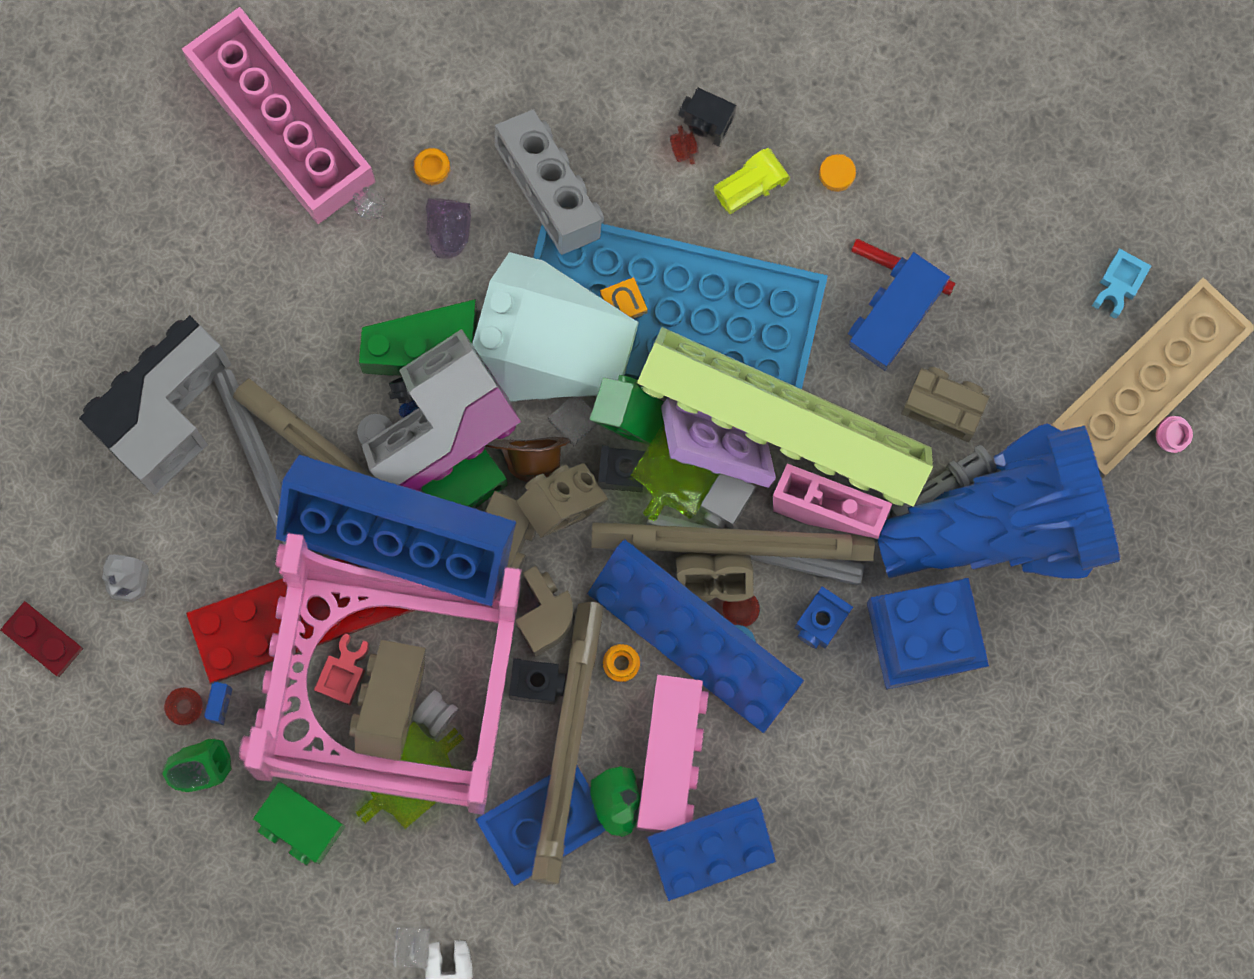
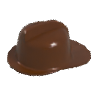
M546 437L532 440L494 439L485 446L501 449L508 470L516 478L529 482L540 474H544L547 478L552 472L560 468L561 447L570 443V440L566 437Z

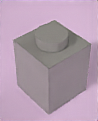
M720 473L700 506L699 512L705 515L703 521L713 528L723 529L726 527L733 529L754 494L756 486Z

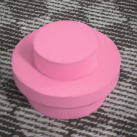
M1179 416L1164 418L1156 429L1158 445L1164 451L1171 453L1183 451L1193 438L1191 426L1184 418Z

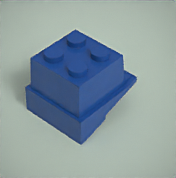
M969 578L870 597L867 601L886 690L989 666Z

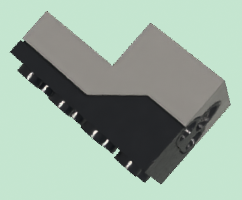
M190 315L184 321L178 320L172 324L166 332V337L157 346L152 345L144 350L139 356V362L129 372L123 371L116 376L111 383L112 388L102 397L98 396L89 401L83 409L84 414L79 417L94 436L153 495L158 493L208 445L197 428L181 411L214 381L215 374L226 370L231 365L221 345Z

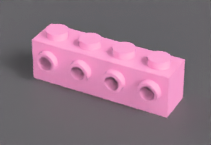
M657 675L637 830L660 833L693 821L694 805L687 804L689 789L696 790L699 767L692 766L694 751L701 752L704 729L697 728L699 713L706 714L709 693L708 691H701L703 682L701 680Z

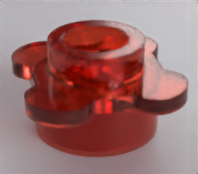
M680 125L678 126V133L670 135L672 150L678 163L689 160L691 165L695 164L693 154L699 152L697 141L693 132L687 133V131H684L683 126Z

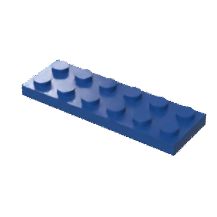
M625 539L616 547L587 593L695 680L703 681L702 685L763 734L804 682L801 677Z

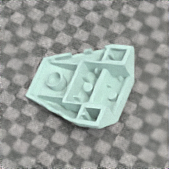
M509 252L489 282L472 345L510 402L532 399L547 400L571 396H597L603 377L618 380L619 375H625L639 323L545 261Z

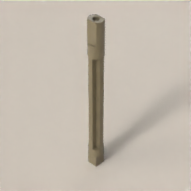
M250 378L243 382L234 392L233 398L309 458L374 477Z
M593 522L591 548L616 549L625 539L638 550L854 561H873L874 538L861 535Z
M595 602L578 603L557 740L540 840L537 844L532 880L542 884H559L572 790L591 675L595 666L604 607Z

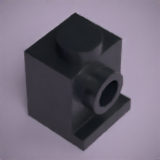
M697 87L692 98L686 96L678 116L684 118V123L689 125L688 129L692 133L700 137H707L709 134L714 137L713 144L720 147L735 117L737 105Z
M602 445L598 485L601 489L643 493V483H651L653 461L646 460V451L609 448V446ZM629 462L632 464L633 469L629 473H623L619 469L620 464Z
M513 658L509 698L510 700L555 705L556 696H563L566 674L559 673V664ZM536 674L544 676V684L541 687H534L530 683L532 676Z

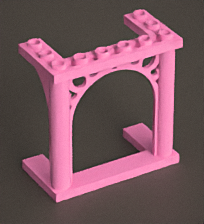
M288 534L286 545L279 544L276 557V567H280L279 573L283 575V582H286L288 587L286 597L280 596L277 604L276 619L282 620L279 634L273 633L270 642L269 656H274L272 671L266 670L263 680L262 693L268 694L265 709H258L255 727L251 728L250 737H243L240 760H244V767L256 780L272 782L273 777L467 806L470 813L484 815L520 594L521 570L505 567L502 589L499 590L491 607L370 568L353 566L323 557L308 549L304 536ZM332 593L340 594L339 599L350 598L348 605L344 608L338 607ZM320 597L328 603L330 615L326 620H317L309 614L307 603L310 598ZM359 597H362V598H368V599L359 601L358 598H359ZM386 606L498 623L477 758L473 763L472 771L358 754L333 740L316 720L307 692V674L310 660L315 648L326 632L350 614L367 608ZM302 618L307 624L314 627L313 635L309 639H303L300 636L301 633L305 634V628L301 622ZM296 647L300 650L302 655H295ZM302 663L304 666L303 671L300 673L294 672V664ZM291 679L297 681L296 683L289 686ZM292 697L298 698L300 700L299 710L284 716V712H287L292 706V702H288V700ZM298 719L306 720L310 726L305 737L295 742H289L284 739V730L288 724ZM315 738H320L323 741L324 748L322 751L317 750L313 746L312 751L304 750ZM334 750L340 755H331V753Z

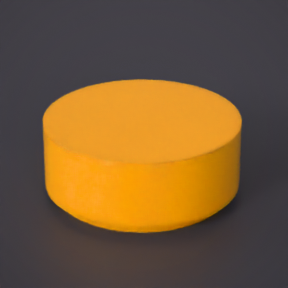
M428 148L421 151L414 161L415 174L425 184L437 185L442 183L450 173V162L447 155L436 148Z
M842 154L828 156L822 162L819 171L821 183L827 189L835 192L848 189L853 184L856 175V167L853 161Z

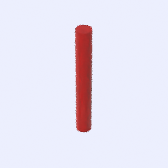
M856 239L851 252L891 270L894 269L901 259L859 239ZM949 280L942 293L950 296L956 283Z

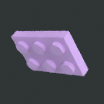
M667 397L661 406L670 458L684 464L688 463L708 469L717 474L721 473L738 478L746 483L770 487L776 479L768 442L765 445L756 443L746 436L745 431L734 426L732 429L718 426L712 422L711 416L700 411L697 414L687 412L677 406L678 401Z

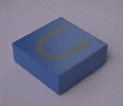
M215 681L212 683L204 714L205 719L210 723L224 725L232 688L228 684Z

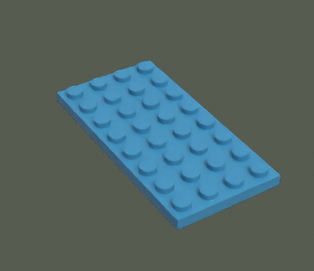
M602 223L600 239L561 255L543 224H541L533 258L545 261L600 298V290L634 277L647 306L648 313L634 318L639 324L624 376L636 380L639 379L660 329L663 327L802 389L828 275Z

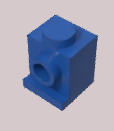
M822 586L794 627L800 631L798 638L814 649L818 645L826 649L853 609V606ZM825 613L829 617V623L827 625L818 624L816 615Z

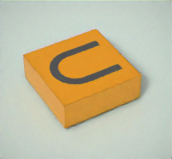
M634 277L600 290V296L603 300L633 319L648 313L647 306Z

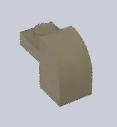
M535 565L523 572V577L537 600L539 607L515 621L533 655L537 657L560 643L566 637L573 621V604L568 590L556 597L553 596V593L558 590L547 571L541 574Z

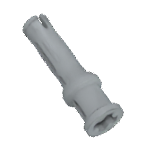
M978 445L974 448L972 454L962 460L949 462L945 472L925 483L915 505L933 501L946 491L969 486L973 483V478L996 473V466L989 453L982 445ZM892 503L890 512L893 517L909 513L907 507H911V505L904 503L903 506H898Z

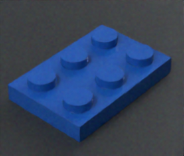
M576 766L563 857L606 832L597 818L590 795V786L578 766ZM550 775L475 819L514 886L532 877Z
M757 797L647 837L668 901L776 862L763 812Z

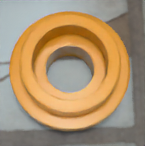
M625 644L614 645L606 651L603 657L604 672L610 679L616 682L629 681L639 671L640 658L636 650L631 646ZM625 657L629 662L628 667L625 670H618L614 666L616 658Z

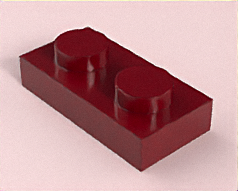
M26 601L21 604L0 629L1 632L57 677L63 674L84 649Z

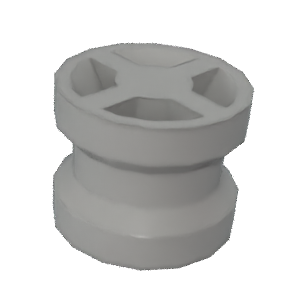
M434 690L417 708L412 716V720L417 724L426 725L429 728V734L437 738L453 720L459 709L454 704H446L442 700V695Z

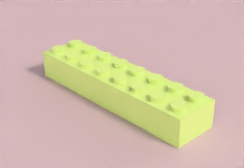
M663 327L660 329L637 381L638 384L643 386V391L653 397L663 398L667 396L678 401L677 406L687 412L697 414L700 411L711 416L712 422L726 429H732L734 426L746 432V436L756 443L765 445L767 442L781 447L780 451L784 455L796 460H800L801 457L814 462V466L823 473L835 475L837 472L849 478L848 481L859 489L868 491L870 488L884 493L883 497L887 501L898 506H903L906 503L914 507L933 468L932 447Z

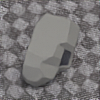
M116 554L108 555L103 567L102 576L106 584L107 593L114 600L136 601L145 595L149 568L144 561L133 557Z

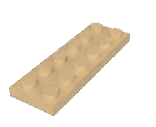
M1203 277L1051 426L1063 431L1085 425L1099 472L1103 479L1254 331V325Z

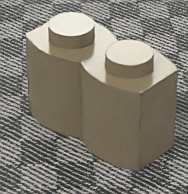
M687 553L676 558V580L704 602L715 597L724 601L737 602L754 596L753 567L750 555L718 554L712 557L705 553Z

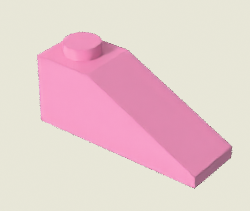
M788 463L773 494V512L807 525L876 539L879 538L892 507L890 502Z

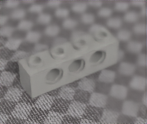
M533 109L496 124L494 146L560 254H566L600 239L601 223L604 222L603 213L596 202L592 203L588 198L583 179L580 175H574L570 169L569 159L565 150L562 147L557 148L548 123L545 120L541 121ZM562 207H571L573 209H564Z

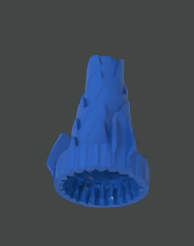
M1048 423L1036 427L1011 443L1001 453L994 456L996 468L1001 470L1000 472L973 478V485L949 490L936 497L933 501L914 505V507H907L909 513L886 519L880 536L877 539L888 578L930 568L945 569L971 565L972 569H979L1009 561L1010 566L1021 564L1023 572L1064 579H1080L1087 577L1095 567L1120 562L1116 534L1104 486L1085 425L1063 431Z

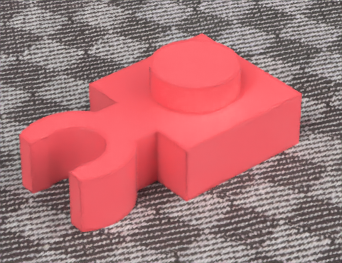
M345 633L339 642L340 658L328 656L314 691L351 706L365 672L364 669L357 667L356 664L357 661L362 660L368 654L369 644L363 640L358 651L350 652L348 650V643L351 636Z

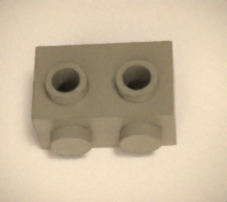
M582 463L572 468L563 465L552 472L547 478L544 474L536 476L525 485L527 491L516 502L540 538L591 516L608 498L596 482L593 474Z

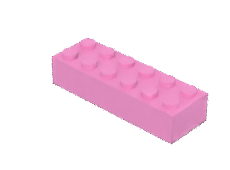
M240 7L182 48L191 69L317 224H320L375 183L371 166Z

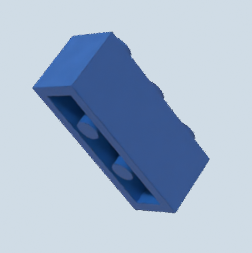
M915 252L912 253L908 260L902 257L890 274L895 279L887 290L883 287L879 288L869 303L873 307L866 319L860 316L848 332V335L852 337L849 347L884 371L894 360L950 279V276Z

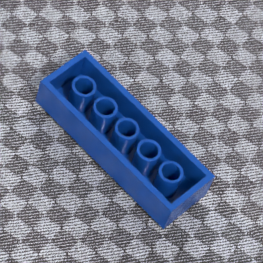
M299 454L282 480L275 539L286 542L288 534L304 536L309 550L492 607L503 584L516 521Z

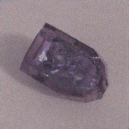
M428 198L425 208L427 213L426 234L430 238L431 249L438 258L451 259L456 257L464 250L469 240L471 222L470 203L451 199Z

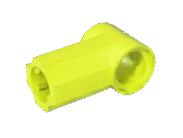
M770 148L763 149L753 155L744 164V168L714 186L713 191L730 215L762 194L763 196L770 195L768 191L779 184L783 187L790 180V176Z

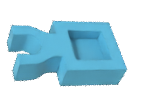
M1119 248L1100 281L1101 284L1108 288L1097 296L1092 306L1099 309L1103 300H1111L1115 308L1110 316L1117 319L1124 307V296L1130 300L1135 297L1151 265Z

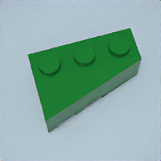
M476 299L362 327L359 365L362 373L402 376L400 373L401 368L461 329L473 344L478 314Z

